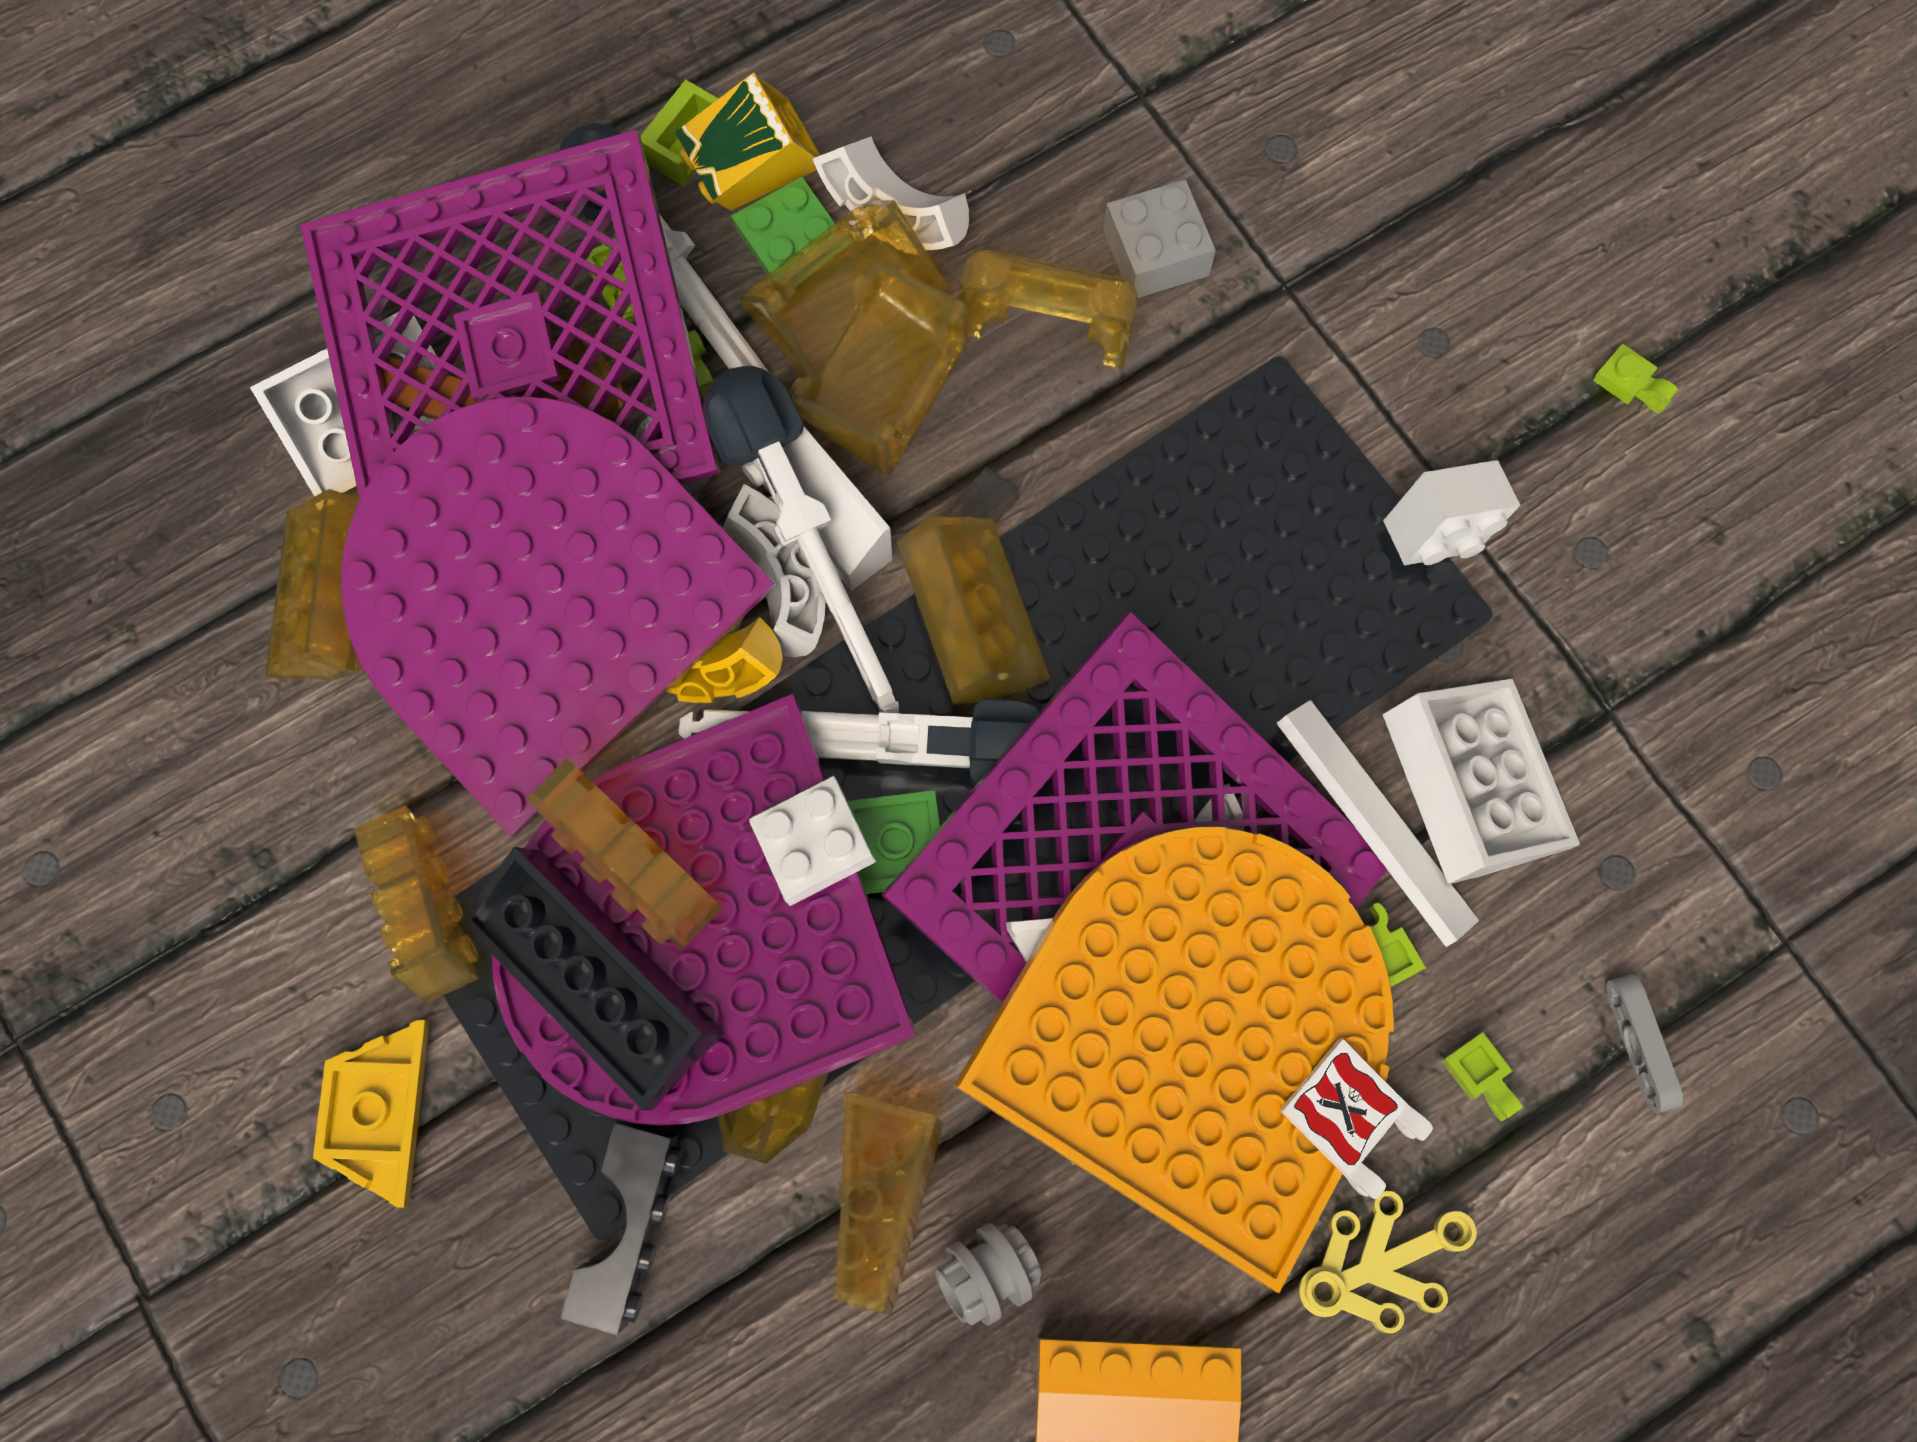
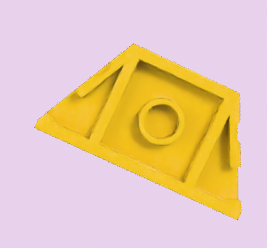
M416 1020L409 1023V1027L387 1037L380 1036L364 1043L361 1048L353 1052L346 1051L326 1060L324 1065L313 1158L327 1167L337 1170L347 1176L349 1180L371 1190L388 1200L390 1204L399 1208H409L430 1025V1022L426 1020Z

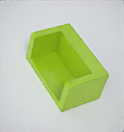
M685 79L641 134L648 166L684 186L696 170H692L682 158L679 150L683 146L675 132L718 100V98Z

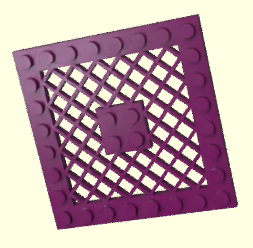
M637 130L300 224L359 499H361L365 489L381 465L408 439L414 427L417 425L423 428L428 425L420 420L432 398L446 406L440 416L442 417L456 409L462 408L470 393L474 401L482 402L507 398L505 396L525 390L527 391L523 397L538 398L543 390L555 397L557 401L571 403L593 411L598 415L612 394L626 403L615 421V424L622 429H626L637 410L653 419L642 438H635L652 452L681 484L720 474L714 443L706 428L702 412L704 401L641 136ZM605 191L607 199L601 197L596 193ZM572 200L565 212L554 206L555 204ZM588 200L602 207L591 227L577 219ZM546 211L560 219L549 239L535 231ZM529 212L523 224L512 218V216ZM611 219L617 242L603 234ZM504 223L518 231L507 250L493 243ZM487 224L481 235L469 229ZM572 226L586 234L575 254L560 246ZM445 235L439 247L427 241ZM462 235L476 242L464 262L451 255ZM530 238L544 246L533 265L518 258ZM598 241L612 249L601 269L586 261ZM403 247L397 259L385 253ZM420 247L434 254L422 274L409 267ZM488 250L502 257L490 277L476 270ZM555 253L570 261L559 280L544 273ZM379 258L392 265L380 286L368 279ZM621 260L627 284L612 276ZM446 261L459 268L448 289L434 282ZM513 265L527 272L516 293L502 285ZM581 268L596 276L585 296L570 288ZM404 273L418 280L406 301L393 294ZM471 277L485 284L474 304L460 297ZM539 280L553 287L546 302L543 295L538 291L532 292ZM607 283L622 291L611 311L596 303ZM364 285L376 292L369 304L367 303ZM430 288L443 295L431 316L418 309ZM497 291L510 298L490 304ZM565 295L580 303L568 323L553 315ZM388 300L401 306L390 327L376 320ZM455 303L467 309V311L453 314L456 330L444 324ZM631 303L637 326L622 318ZM591 310L606 318L595 338L579 330ZM413 315L427 322L415 343L402 336ZM549 322L563 329L555 345ZM617 325L632 333L621 354L606 346ZM373 327L385 333L378 347ZM439 330L453 337L441 358L427 351ZM575 337L590 345L578 366L563 357ZM397 341L411 349L399 369L385 362ZM640 345L642 346L647 369L632 361ZM460 352H462L466 373L453 366ZM601 352L616 360L604 381L589 373ZM423 356L437 364L424 385L411 378ZM559 364L573 372L562 392L547 385L562 381ZM627 367L643 376L631 396L615 388ZM382 368L395 375L387 389ZM448 372L463 379L450 400L436 393ZM584 379L600 387L588 408L572 400ZM407 383L420 390L408 412L394 404ZM650 388L652 389L657 412L641 403ZM391 410L404 417L396 432ZM661 430L663 438L655 440Z
M1130 612L1121 618L881 895L1002 1005L1026 964L1023 956L1008 943L1014 941L1010 934H1008L1006 927V908L1027 907L1028 920L1040 919L1039 906L1060 905L1061 907L1071 893L1070 870L1089 869L1078 881L1080 883L1098 865L1123 848L1145 838L1165 833V830L1244 826L1245 832L1257 834V825L1274 824L1275 840L1289 845V832L1306 848L1296 850L1308 856L1319 866H1321V863L1325 866L1324 870L1350 896L1348 900L1355 910L1387 869L1355 826ZM1131 683L1140 690L1139 692H1124ZM1143 699L1144 725H1125L1124 700ZM1112 706L1113 726L1094 727ZM1156 706L1173 723L1157 724ZM1176 731L1177 756L1159 757L1157 732ZM1145 732L1146 758L1127 759L1126 733ZM1094 734H1113L1115 759L1095 760ZM1189 738L1207 755L1190 756ZM1082 741L1083 761L1063 762ZM1209 762L1210 788L1192 789L1191 763ZM1160 764H1178L1179 790L1161 791ZM1147 765L1148 791L1129 792L1128 766ZM1097 767H1115L1117 793L1097 794ZM1084 768L1085 794L1065 795L1064 769ZM1222 769L1240 787H1223ZM1052 775L1053 796L1033 797ZM1241 793L1243 819L1225 820L1224 794ZM1211 795L1212 821L1194 822L1193 796ZM1161 797H1180L1181 823L1163 824ZM1149 798L1150 818L1144 812H1137L1131 819L1130 799ZM1117 800L1119 826L1099 827L1098 801ZM1086 801L1087 828L1067 829L1066 802ZM1255 801L1273 818L1256 819ZM1054 803L1055 830L1035 831L1033 804ZM1022 810L1023 832L1002 833ZM1119 833L1101 854L1100 834ZM1088 835L1089 862L1069 863L1068 836ZM1056 837L1057 864L1037 865L1035 838ZM1002 840H1024V866L1004 867ZM991 846L992 867L971 869ZM1058 871L1059 897L1039 898L1037 872ZM1025 873L1027 899L1006 901L1004 874ZM993 875L994 901L973 903L971 876ZM959 882L961 885V899L952 891ZM995 909L996 931L973 910Z

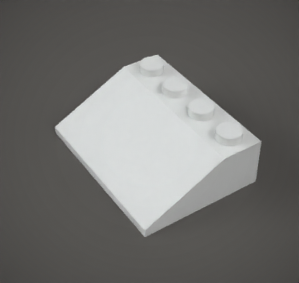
M398 313L380 321V323L390 327ZM414 315L402 336L415 343L422 329ZM373 327L378 347L385 333ZM397 341L388 357L404 361L411 349ZM430 345V346L428 347L427 351H429V352L433 353L434 355H436L435 352H434V350L432 349V347H431V345ZM327 349L250 387L319 505L357 486ZM423 356L417 366L434 370L437 364ZM391 410L396 432L404 417ZM424 416L420 418V420L427 424L434 421V419ZM416 425L409 437L420 430L421 427Z
M1513 679L1417 693L1382 714L1448 884L1481 877L1580 845Z

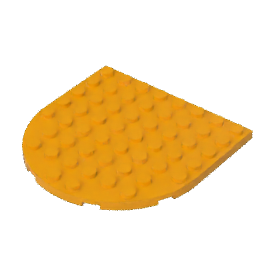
M1195 827L1165 832L1136 842L1109 857L1084 877L1068 895L1041 937L955 1082L954 1087L1262 1285L1279 1293L1343 1174L1279 1109L1284 1106L1290 1096L1299 1088L1301 1083L1309 1076L1338 1039H1344L1386 1082L1389 1072V1066L1385 1065L1388 1053L1389 1032H1394L1393 1000L1388 973L1374 934L1369 925L1363 924L1357 911L1349 902L1350 896L1326 870L1308 856L1268 836L1226 829V827Z

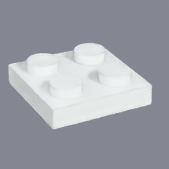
M834 776L749 819L783 898L789 906L876 862L839 782Z

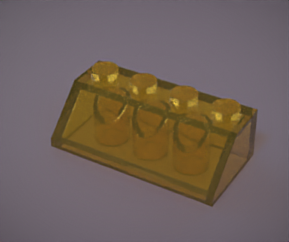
M328 489L287 511L265 677L272 679L338 680L358 672L361 663L353 648L345 622L342 603L341 571L348 529L360 501L359 498Z
M930 516L897 541L904 566L912 584L953 704L978 703L983 698H999L1044 683L1050 679L993 519Z

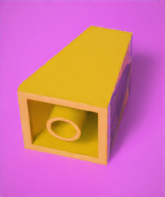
M754 72L675 132L683 146L679 150L682 158L692 170L697 171L702 180L698 183L702 194L711 204L718 203L730 211L779 189L801 176L804 177L817 171L812 159L821 156L789 98Z

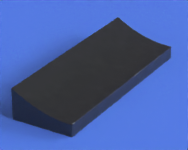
M513 847L460 920L642 1111L654 1110L684 1073L726 1034L542 851Z

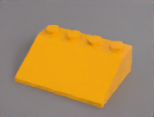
M1038 1338L1035 1442H1238L1241 1409L1240 1348Z

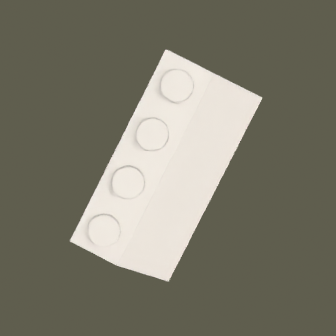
M804 427L798 439L782 448L804 494L825 505L831 521L827 523L828 526L818 531L840 579L852 591L893 560L890 527ZM756 461L744 464L742 468L749 480L757 488L763 485L770 493ZM770 496L768 499L775 503L773 497Z

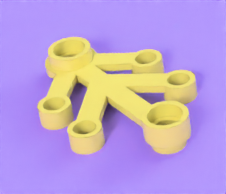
M1384 1191L1379 1198L1372 1199L1371 1209L1374 1217L1359 1263L1342 1272L1349 1241L1358 1235L1360 1221L1354 1213L1346 1210L1338 1211L1330 1217L1328 1228L1331 1237L1321 1267L1308 1270L1299 1283L1300 1301L1306 1310L1313 1315L1331 1317L1343 1310L1373 1322L1375 1328L1380 1332H1398L1404 1325V1314L1399 1306L1393 1303L1376 1304L1350 1292L1366 1283L1415 1301L1417 1306L1427 1313H1438L1445 1309L1448 1303V1295L1440 1284L1421 1283L1394 1272V1270L1442 1248L1452 1252L1464 1251L1470 1248L1476 1239L1475 1223L1463 1212H1446L1436 1219L1433 1230L1385 1251L1394 1220L1403 1212V1201L1397 1193ZM1385 1196L1391 1198L1395 1204V1210L1391 1215H1385L1380 1210V1201ZM1341 1216L1349 1218L1352 1223V1230L1348 1235H1342L1337 1230L1336 1223ZM1449 1222L1456 1224L1459 1228V1237L1455 1241L1449 1240L1444 1232L1445 1226ZM1319 1282H1325L1331 1290L1330 1297L1323 1302L1318 1300L1314 1293L1315 1286ZM1429 1288L1436 1290L1439 1295V1302L1435 1307H1429L1424 1301V1293ZM1386 1308L1391 1309L1396 1316L1395 1324L1390 1328L1383 1326L1380 1321V1314Z

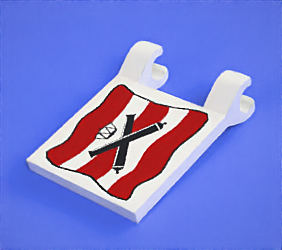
M1338 1039L1309 1076L1305 1078L1299 1088L1286 1101L1284 1106L1279 1109L1343 1173L1351 1186L1360 1195L1370 1196L1373 1199L1379 1198L1384 1192L1386 1184L1361 1162L1391 1125L1395 1122L1399 1130L1406 1137L1411 1139L1417 1138L1421 1141H1424L1433 1130L1432 1124L1410 1107L1344 1039Z

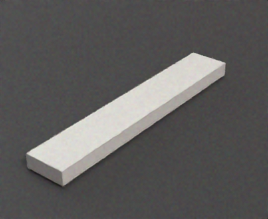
M1311 700L1277 722L1288 740L1446 947L1461 938L1479 922L1478 918L1452 884L1447 883L1445 875Z

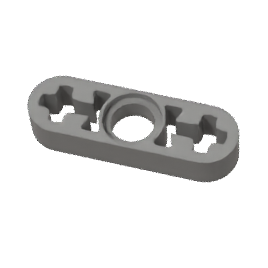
M1634 974L1609 980L1606 985L1608 1001L1648 1107L1656 1114L1681 1107L1683 1104L1681 1086L1641 981Z

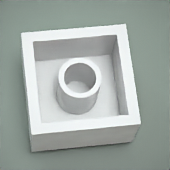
M1498 460L1424 472L1383 521L1404 565L1423 562L1424 565H1432L1447 557L1460 555L1464 559L1475 556L1483 551L1485 548L1484 543L1494 533L1502 530L1507 525V519L1516 511L1520 503Z

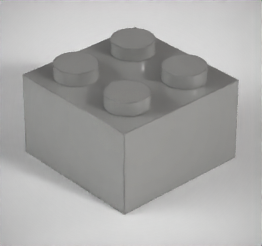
M1186 179L1106 203L1103 232L1131 300L1210 276L1216 250Z

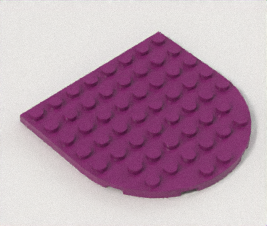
M535 397L498 398L456 409L435 419L402 443L381 465L356 507L348 529L341 571L342 603L345 622L353 648L373 686L390 707L510 837L517 836L777 585L657 457L634 436L614 422L593 411L571 403Z
M794 694L634 759L600 775L573 794L576 798L566 805L552 820L548 817L525 846L527 849L542 851L726 1033L684 1073L654 1110L642 1111L492 955L493 981L497 1002L504 1023L520 1052L525 1054L546 1082L563 1095L590 1110L614 1119L638 1124L674 1125L707 1120L735 1111L917 1036L859 871L789 906L783 898L749 822V819L826 780L800 705Z

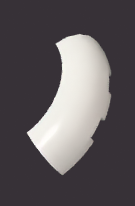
M872 137L851 143L812 159L823 183L838 205L842 206L845 204L860 220L859 226L885 242L892 240L908 245V249L927 251L957 245L966 236L969 226V208L965 193L948 197L935 196L909 186L887 166L880 156Z
M744 484L727 516L723 528L777 584L766 595L770 614V628L781 645L782 655L787 657L806 656L815 649L822 632L826 600L798 541L781 547L774 532L779 516L777 505L760 492Z

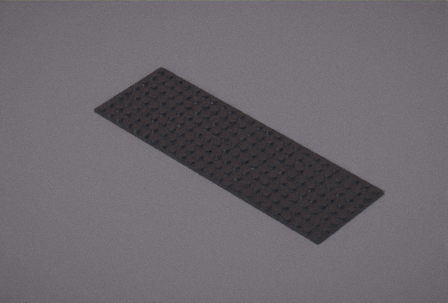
M1278 356L863 627L893 690L892 693L895 701L899 703L900 714L973 717L975 705L983 698L1022 699L1037 703L1044 708L1121 618L1131 612L1287 762H1290L1300 754L1277 724L1287 714L1311 700L1332 729L1335 730L1490 621L1493 613L1491 608L1449 557L1432 565H1424L1423 562L1409 565L1403 564L1383 521L1401 499L1286 359ZM845 640L737 710L750 712L794 694L801 711L879 715V707L875 700L873 701ZM1131 683L1124 692H1139L1140 690ZM1143 699L1124 700L1125 725H1144ZM1112 706L1094 727L1113 726ZM1156 706L1157 724L1173 723ZM1176 731L1157 732L1159 757L1177 756ZM1145 732L1126 733L1127 759L1146 758ZM1094 734L1095 760L1115 759L1113 734ZM1189 738L1190 756L1207 755ZM1082 741L1063 762L1083 761ZM818 757L826 780L834 776L839 782L847 801L935 790L940 826L975 787L970 779V768L879 763L875 760ZM1209 762L1191 763L1192 789L1210 788ZM1160 764L1161 791L1179 790L1178 764ZM1147 765L1128 766L1129 792L1148 791ZM1097 767V794L1117 793L1115 767ZM1084 768L1064 769L1065 795L1085 794ZM1222 769L1223 786L1229 783L1231 787H1240ZM1052 776L1033 797L1053 796ZM1241 793L1234 794L1236 799L1241 796ZM1211 795L1193 796L1194 819L1211 799ZM1161 797L1163 824L1181 823L1180 797ZM1149 798L1130 799L1131 819L1137 812H1144L1150 818ZM1117 800L1098 801L1099 827L1119 826ZM1086 801L1066 802L1067 829L1087 828ZM1054 803L1033 804L1035 831L1055 830ZM1022 810L1002 833L1023 832ZM1119 833L1100 834L1101 854ZM1088 835L1068 836L1069 863L1089 862ZM1056 837L1035 838L1037 865L1057 864ZM1002 840L1004 867L1024 866V840ZM991 846L971 869L992 867ZM495 869L410 925L406 930V937L596 1239L607 1240L625 1228L627 1224V1211L623 1196L617 1186L601 1172L613 1125L621 1120L590 1110L560 1093L541 1077V1074L534 1068L525 1054L520 1052L504 1023L497 1002L493 981L492 954L460 922L497 871ZM1089 869L1070 870L1071 892ZM1058 871L1037 872L1039 898L1059 897ZM1025 873L1004 874L1006 901L1027 899ZM993 875L971 876L973 903L994 901ZM959 882L952 891L961 899V885ZM883 892L867 894L913 1025L976 982L881 895ZM1060 905L1039 906L1040 919L1053 918ZM1027 907L1006 908L1007 922L1028 920ZM995 909L973 910L996 931ZM1008 942L1019 952L1014 942ZM867 1057L711 1119L674 1125L645 1124L678 1133L679 1138L676 1147L683 1149L678 1171L675 1177L668 1176L663 1195L670 1196Z

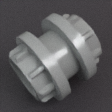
M991 1223L983 1225L976 1230L978 1243L976 1247L968 1250L965 1245L956 1241L945 1248L946 1258L937 1263L935 1274L939 1287L949 1306L963 1323L967 1322L973 1325L981 1320L985 1325H991L1001 1318L999 1302L1008 1297L1013 1304L1020 1307L1032 1299V1289L1040 1284L1041 1269L1037 1258L1022 1233L1012 1225L1003 1224L999 1227H995Z

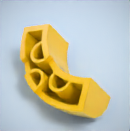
M759 617L747 627L725 634L666 692L676 694L678 701L691 703H712L717 697L735 695L736 698L744 697L764 687L778 675L783 661L781 645L773 630Z

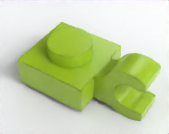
M1623 343L1593 379L1594 382L1627 405L1636 396L1651 410L1659 414L1666 408L1671 398L1678 391V388L1670 381L1652 378L1658 367Z
M1483 1032L1442 1061L1471 1101L1480 1094H1484L1488 1106L1500 1122L1523 1108L1518 1098L1502 1080L1513 1072Z

